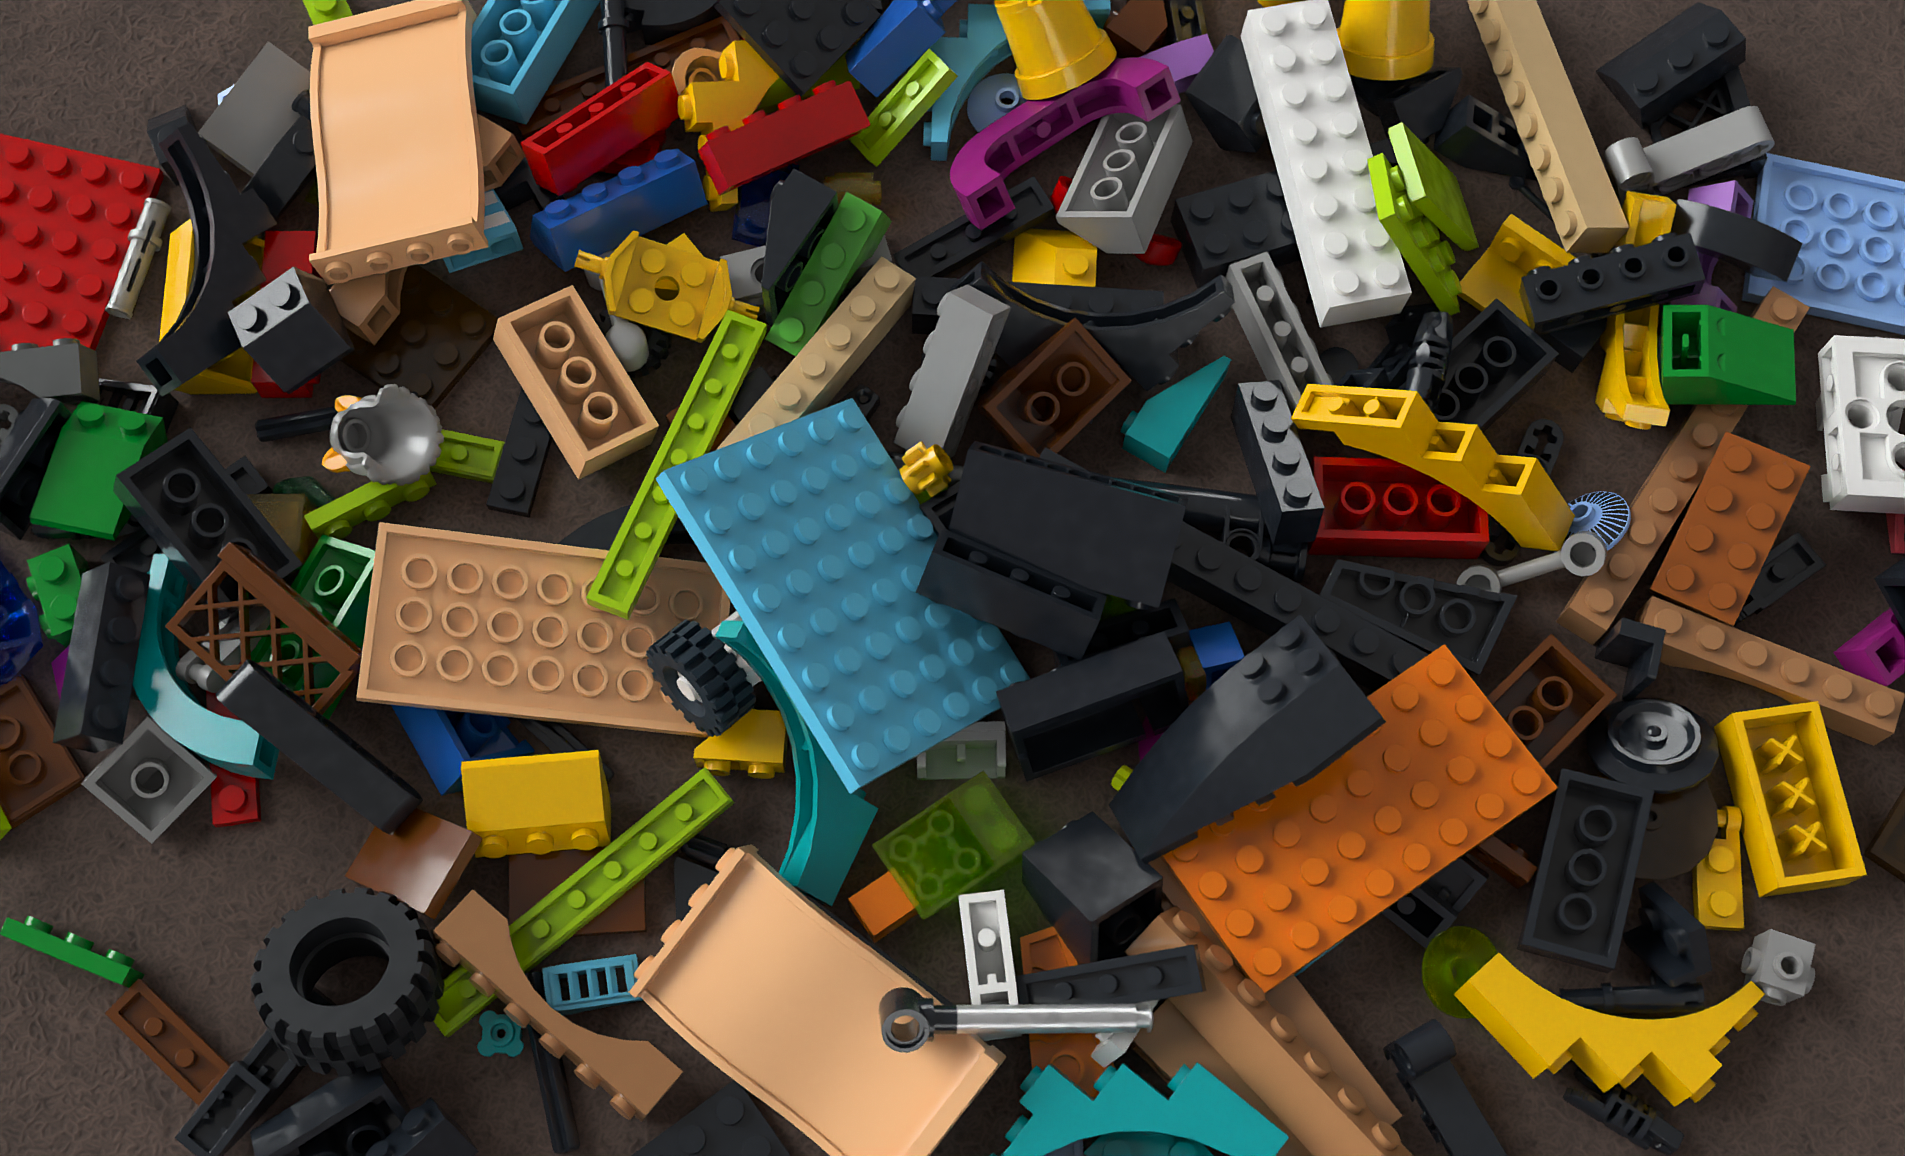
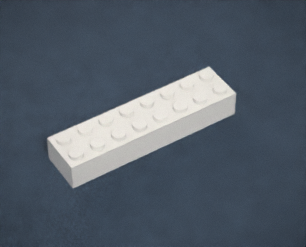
M1306 0L1248 10L1241 33V40L1320 328L1401 313L1412 291L1401 253L1378 218L1367 159L1372 158L1373 155L1329 1Z

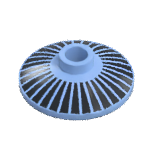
M1603 491L1588 493L1570 501L1568 506L1575 517L1564 543L1570 535L1578 531H1590L1603 539L1607 551L1613 548L1626 534L1631 522V511L1626 501L1615 493Z

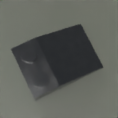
M796 169L792 170L785 181L780 180L775 185L770 196L771 206L761 288L767 325L771 327L838 208L837 191Z

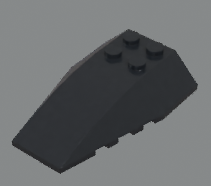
M1300 614L1230 668L1177 718L1134 768L1109 804V807L1139 858L1144 864H1147L1198 838L1199 829L1213 822L1221 826L1233 820L1234 811L1254 801L1260 806L1276 798L1274 791L1291 782L1297 787L1311 780L1386 723V721Z

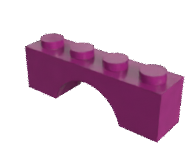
M1891 608L1887 609L1833 652L1845 671L1883 686H1889L1905 673V633Z

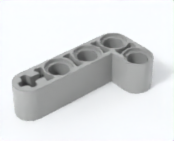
M1748 106L1645 148H1642L1638 138L1622 139L1604 151V165L1620 206L1623 207L1627 191L1662 196L1762 156L1774 147L1775 142L1757 106Z

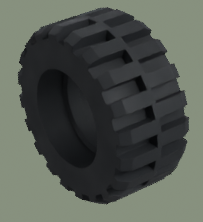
M361 887L355 888L354 893H347L345 888L329 891L330 896L319 899L316 895L305 900L306 906L297 912L292 908L281 918L283 924L278 929L272 927L263 940L267 948L266 950H258L253 963L256 970L251 976V991L255 996L254 1004L274 1041L281 1051H286L290 1060L299 1066H307L308 1064L313 1072L325 1075L330 1073L331 1068H335L339 1076L356 1074V1068L365 1067L367 1072L381 1068L380 1061L390 1056L396 1060L406 1053L405 1046L411 1040L415 1044L418 1043L427 1032L424 1023L435 1020L440 1009L437 1000L443 996L444 981L441 976L443 968L440 958L434 950L435 946L424 921L419 919L416 910L409 907L406 902L399 903L396 901L397 896L380 891L375 896L372 888ZM356 956H376L389 961L381 981L362 998L339 1006H321L309 1002L317 981L337 963Z

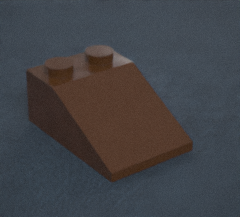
M1074 318L1004 374L974 403V406L1016 452L1039 458L1044 448L1058 453L1132 380L1084 326Z

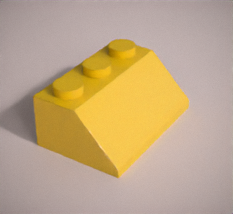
M599 750L461 762L467 829L483 838L474 853L476 858H501L505 855L524 853L546 854L550 851L569 849L591 850L596 847L608 846L611 843V798Z

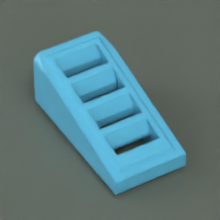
M637 955L611 957L542 968L546 1002L552 1009L563 1016L643 1000L640 997L634 998L629 993L638 980L634 977V973L639 967ZM624 967L627 992L619 993L615 969ZM605 971L608 995L600 996L597 972ZM579 975H587L589 997L581 998ZM563 978H568L570 1000L562 1001L559 980Z

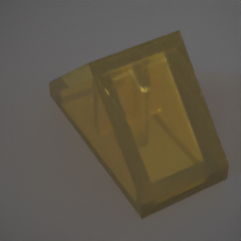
M247 494L248 498L304 565L312 552L313 531L304 515L314 511L305 494Z

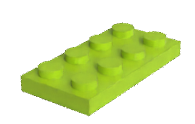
M1383 153L1367 159L1380 223L1441 312H1448L1450 316L1460 312L1457 295L1462 293V288L1456 273L1450 267L1451 264L1455 263V257L1447 240L1442 242L1439 240L1440 235L1437 226L1427 217L1425 218L1423 213L1410 202L1399 166L1392 167Z

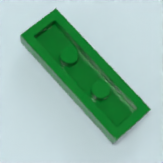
M27 916L24 923L7 917L0 930V935L127 988H130L138 979L142 980L144 976L143 973L131 968L135 959L111 949L108 950L105 957L91 952L94 942L68 932L64 940L50 935L54 926L31 916Z

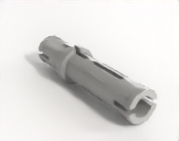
M146 198L136 229H132L129 232L127 239L131 242L118 273L110 300L105 307V311L112 316L132 319L133 310L145 282L154 253L161 249L163 241L160 239L168 214L172 209L170 205L161 200Z

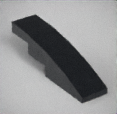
M316 987L313 988L309 1002L321 1006H338ZM267 1029L242 1061H234L178 1132L175 1139L195 1156H224L281 1096L305 1066H299L290 1060L286 1051L280 1050Z

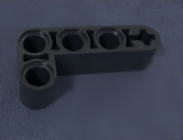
M1431 1019L1383 1048L1387 1061L1392 1059L1399 1072L1396 1073V1076L1412 1102L1416 1100L1423 1111V1114L1420 1115L1435 1142L1441 1141L1448 1153L1447 1156H1507L1451 1063L1450 1059L1456 1056V1049L1449 1034L1436 1019Z

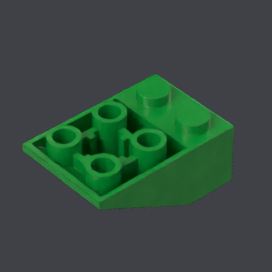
M1663 305L1660 331V384L1666 403L1795 405L1794 330L1711 305Z

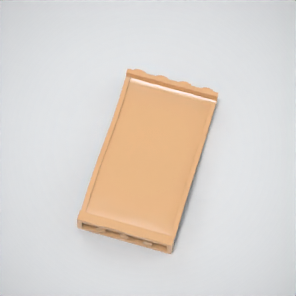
M414 0L308 27L309 40L313 45L310 72V111L319 199L316 253L309 254V262L327 285L345 283L364 276L387 273L398 268L425 264L433 260L463 255L471 251L488 248V240L484 234L485 187L483 158L472 74V25L477 15L468 0Z
M750 844L738 847L737 849L734 847L730 848L716 864L715 869L719 873L711 884H703L690 898L688 905L692 909L683 921L677 919L661 937L664 946L655 957L650 955L637 968L634 977L638 980L629 993L634 998L640 997L691 1046L729 1077L790 1121L828 1155L930 1156L1007 1056L994 1045L989 1046L977 1034H934L933 1041H927L919 1049L908 1053L897 1052L889 1048L882 1038L879 1017V1004L886 993L895 988L906 987L917 991L923 998H933L934 1005L943 1004L903 971L806 898L757 854L758 849ZM901 1016L894 1022L905 1024L914 1018L911 1016Z

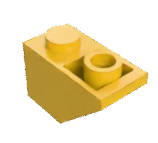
M752 709L720 736H709L694 749V760L697 767H706L712 776L730 775V770H748V776L771 779L774 778L775 772L785 773L788 733L780 711Z

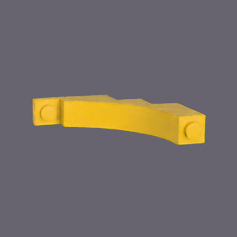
M1307 384L1291 417V420L1299 429L1334 431L1344 445L1387 457L1449 486L1496 519L1521 547L1560 551L1575 517L1537 458L1498 455L1478 425L1439 422L1418 391Z

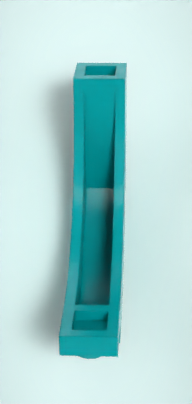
M154 554L151 568L147 572L151 575L133 679V687L138 698L159 727L180 744L211 764L249 777L273 779L279 749L242 720L223 717L205 709L195 697L188 683L176 676V666L180 660L178 638L165 625L183 606L188 581L165 554Z

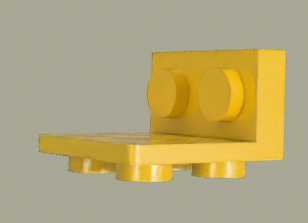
M1510 214L1501 225L1489 248L1460 281L1462 293L1458 294V296L1481 312L1497 298L1529 326L1519 293L1521 277L1526 276L1529 271L1542 266H1550L1551 269L1566 266L1576 257L1566 253L1563 248L1513 214Z

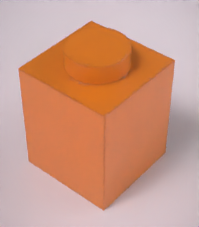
M893 868L848 898L850 908L873 942L876 943L919 913V904L916 900L921 898V894L907 874L900 878Z

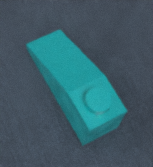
M1222 356L1148 399L1139 413L1131 411L1120 431L1125 435L1122 449L1166 473L1226 377L1231 359Z

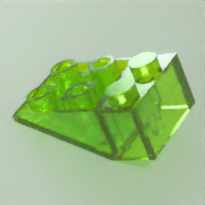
M983 770L872 844V847L921 919L925 920L959 901L958 895L975 892L1022 861V853L1034 846L1035 842Z

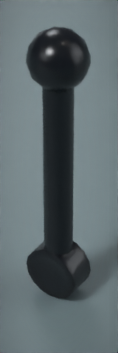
M1511 176L1508 182L1510 188L1519 190L1554 223L1548 206L1525 186V178Z

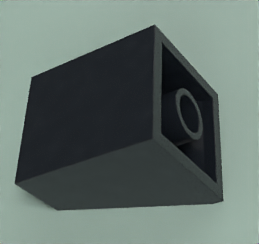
M1093 811L1078 820L1068 822L1062 830L1043 841L1033 843L1022 853V883L1051 926L1055 928L1073 954L1078 965L1127 956L1125 951L1153 920L1161 914L1163 876L1149 863L1144 864L1137 852Z

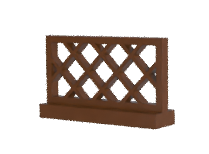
M229 542L217 555L222 561L165 627L226 682L234 674L233 671H237L247 659H251L250 638L271 636L272 661L258 662V664L263 668H273V675L282 683V667L304 665L305 690L294 692L300 697L305 696V701L323 715L353 678L360 673L362 649L248 548ZM229 574L238 582L239 601L218 603L217 586ZM248 592H250L256 599L249 600ZM208 598V604H203L204 601ZM265 606L270 610L271 630L250 632L249 607ZM239 608L240 633L219 634L218 610ZM208 611L209 636L194 637L183 627L195 612ZM280 620L283 623H285L289 628L281 629ZM297 634L302 638L303 658L282 660L281 635ZM240 639L241 664L226 666L220 660L219 641ZM209 642L210 651L202 643ZM313 649L322 657H313ZM329 662L340 672V675L328 688L314 689L313 664ZM315 695H322L315 703Z

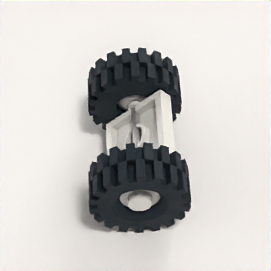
M735 611L725 620L742 621V618ZM687 619L679 623L649 647L646 651V655L649 657L647 663L654 670L652 675L655 681L660 682L662 685L660 689L663 694L669 696L673 701L671 703L677 711L680 709L684 713V718L690 724L694 722L699 731L702 733L706 731L709 736L713 737L716 735L718 737L754 708L756 697L751 692L754 691L753 686L762 680L738 653L715 636L721 623L710 631L706 627L701 629L698 622L694 620L690 622Z

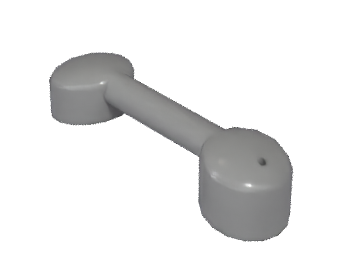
M612 249V250H610V251H608V252H605V253L599 255V257H602V258H604V259H605V256H606V257H610V255H611L616 249ZM584 270L590 287L602 290L605 299L603 280L599 279L600 274ZM609 314L612 327L606 333L605 338L626 372L641 368L649 357V346L643 330L626 319Z
M1578 531L1570 535L1563 544L1561 551L1498 571L1489 565H1473L1463 571L1456 584L1501 593L1504 586L1565 567L1575 575L1590 576L1598 572L1604 565L1607 557V547L1603 539L1596 533Z

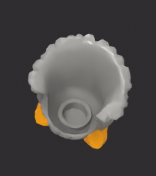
M387 384L384 388L379 389L378 395H368L364 398L343 395L336 398L335 409L338 413L333 419L330 430L332 448L327 451L322 459V465L330 472L351 471L355 474L367 476L373 483L379 482L382 485L396 483L403 486L418 481L421 475H427L430 472V466L436 464V458L440 457L442 452L439 444L444 442V435L441 433L442 426L440 425V418L436 416V410L428 405L427 401L422 397L418 398L403 386L398 388L396 384Z

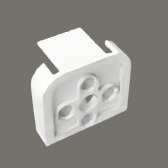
M1834 335L1818 352L1821 394L1815 404L1817 430L1822 431L1824 427L1827 474L1821 475L1823 502H1830V510L1905 514V470L1901 469L1895 462H1899L1905 468V435L1893 430L1886 417L1887 412H1893L1900 407L1905 408V339ZM1890 384L1894 385L1897 390L1892 388ZM1849 419H1851L1852 421H1854V422L1858 425L1859 428H1857V427H1855L1854 425H1852L1851 422L1849 421Z

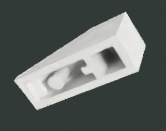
M1004 890L958 895L972 1005H1019ZM977 1034L983 1041L1022 1036V1034Z

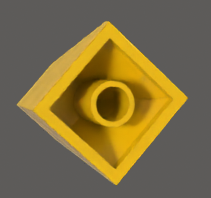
M1028 229L1015 237L1012 282L1096 287L1097 247L1072 231Z

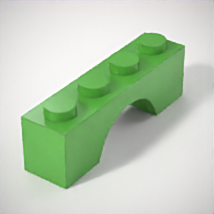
M846 192L765 339L795 357L833 314L846 285L856 270L867 259L871 258L892 222L883 211Z

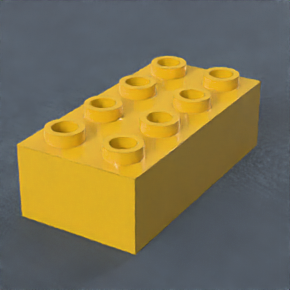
M1818 701L1731 713L1714 726L1734 805L1738 806L1741 810V831L1759 898L1844 886L1867 875Z

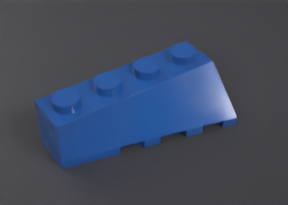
M677 148L661 151L655 155L654 159L640 166L624 168L618 173V176L603 183L590 184L581 193L569 199L557 200L548 204L545 210L533 215L530 239L542 253L566 272L574 268L579 249L599 256L618 247L633 230L639 232V236L708 204L696 163Z
M391 705L441 796L463 791L461 762L529 756L535 752L526 739L520 743L507 728L511 722L505 716Z

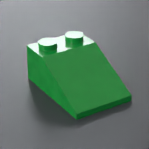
M81 401L61 429L29 517L31 523L115 541L132 515L113 492L115 477L168 442L163 417Z

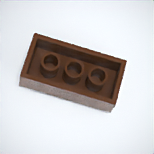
M1550 634L1487 698L1540 766L1545 769L1617 694L1559 640Z

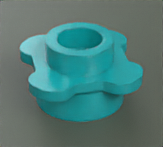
M489 1010L480 1016L479 1024L483 1027L482 1040L477 1045L480 1054L485 1057H491L494 1053H507L510 1057H516L523 1051L524 1044L521 1041L522 1027L510 1019L507 1014H496L494 1011ZM501 1029L506 1032L503 1038L497 1036L498 1031Z

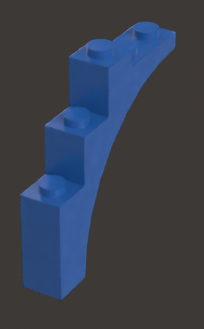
M893 0L869 31L845 55L848 72L877 98L946 33L941 17L957 0Z

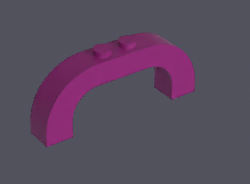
M1148 58L1115 59L1104 71L1086 83L1053 97L1028 100L977 133L959 151L950 169L951 183L968 220L974 226L983 230L1014 210L1015 207L1003 182L1004 179L1015 169L1088 122L1115 113H1130L1149 122L1179 103L1181 100L1169 67Z

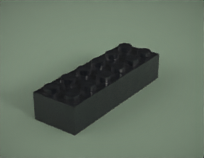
M1390 138L1369 144L1373 157L1383 153L1392 167L1398 165ZM1277 170L1175 199L1171 224L1178 241L1182 243L1181 249L1197 289L1221 274L1226 278L1229 265L1268 252L1275 268L1301 260Z

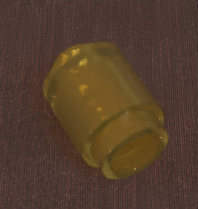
M834 172V176H824V185L837 191L838 206L846 192L872 206L881 205L882 181H874V172Z

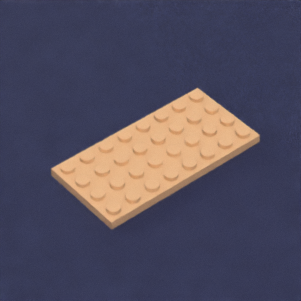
M379 522L356 701L708 738L709 735L706 731L702 733L696 728L694 722L690 724L684 718V713L680 709L677 711L673 707L671 698L663 694L660 689L662 685L660 682L655 681L652 675L654 670L648 666L647 660L649 657L646 655V651L652 644L687 619L690 622L693 620L698 622L701 629L706 627L710 631L729 617L730 599L708 563L659 557L629 620L587 604L586 597L609 552L608 550Z

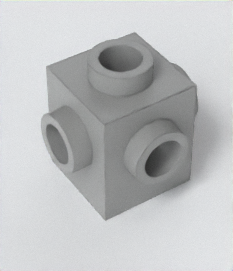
M1773 929L1755 936L1752 947L1747 949L1742 960L1741 971L1746 974L1744 985L1752 981L1765 994L1760 1000L1773 1005L1783 1006L1790 1001L1804 997L1811 990L1815 979V969L1811 967L1816 944Z

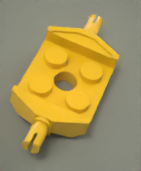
M634 230L610 257L605 256V259L579 249L574 267L600 274L599 279L603 280L608 314L700 343L723 320L727 310L755 320L758 317L759 306L736 301L735 297H732L727 260L720 259L718 262L640 237L639 232ZM663 279L671 280L678 288V296L670 301L660 299L655 293V284Z

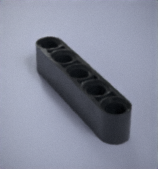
M247 659L216 693L218 700L228 710L383 832L393 835L423 801L421 795L410 784L255 661Z

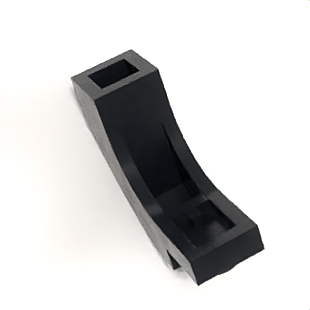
M624 0L625 19L629 21L630 32H635L637 29L643 30L646 45H653L722 15L714 8L720 0Z
M1677 199L1670 233H1677V236L1691 233L1697 252L1730 263L1755 277L1787 282L1803 244L1802 242L1769 225L1740 214L1698 202Z

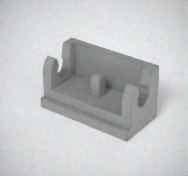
M1005 721L976 722L918 755L917 780L1005 778Z

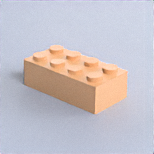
M573 285L498 318L493 340L578 480L652 443L659 424Z

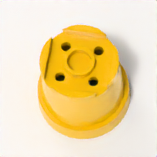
M994 0L997 14L1001 20L1017 66L1014 75L1024 99L1040 100L1072 90L1104 71L1117 55V51L1106 31L1097 27L1083 0Z
M1345 0L1341 26L1337 28V33L1350 75L1372 80H1403L1419 76L1433 66L1434 36L1430 32V0Z

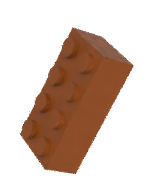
M1726 431L1652 583L1649 594L1733 627L1811 466Z

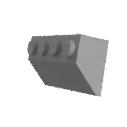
M1174 105L1149 122L1130 113H1115L1102 116L1056 215L1057 222L1106 253L1145 254L1193 142L1181 105Z

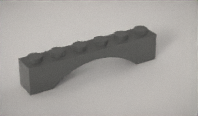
M56 339L53 341V346L39 347V345L33 343H19L11 346L12 351L0 352V382L22 386L39 398H54L63 405L76 404L81 401H100L97 351L80 344L78 339Z

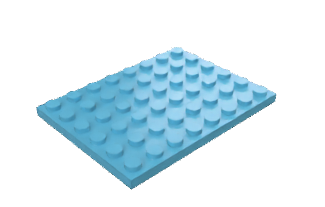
M853 398L668 468L656 478L662 491L850 794L999 710L1000 705L996 691L1007 688L1015 682L1030 679L997 626L986 621L976 620L967 613L945 604L935 603L928 597L916 593L938 537L933 530L931 521L920 510L918 500L904 483L899 470Z

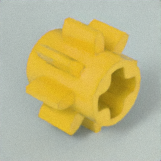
M920 441L905 452L906 455L902 457V460L906 465L900 468V475L913 493L919 495L927 490L928 494L934 497L948 487L951 478L947 474L952 472L954 468L951 459L939 445L933 444L927 449L924 443Z

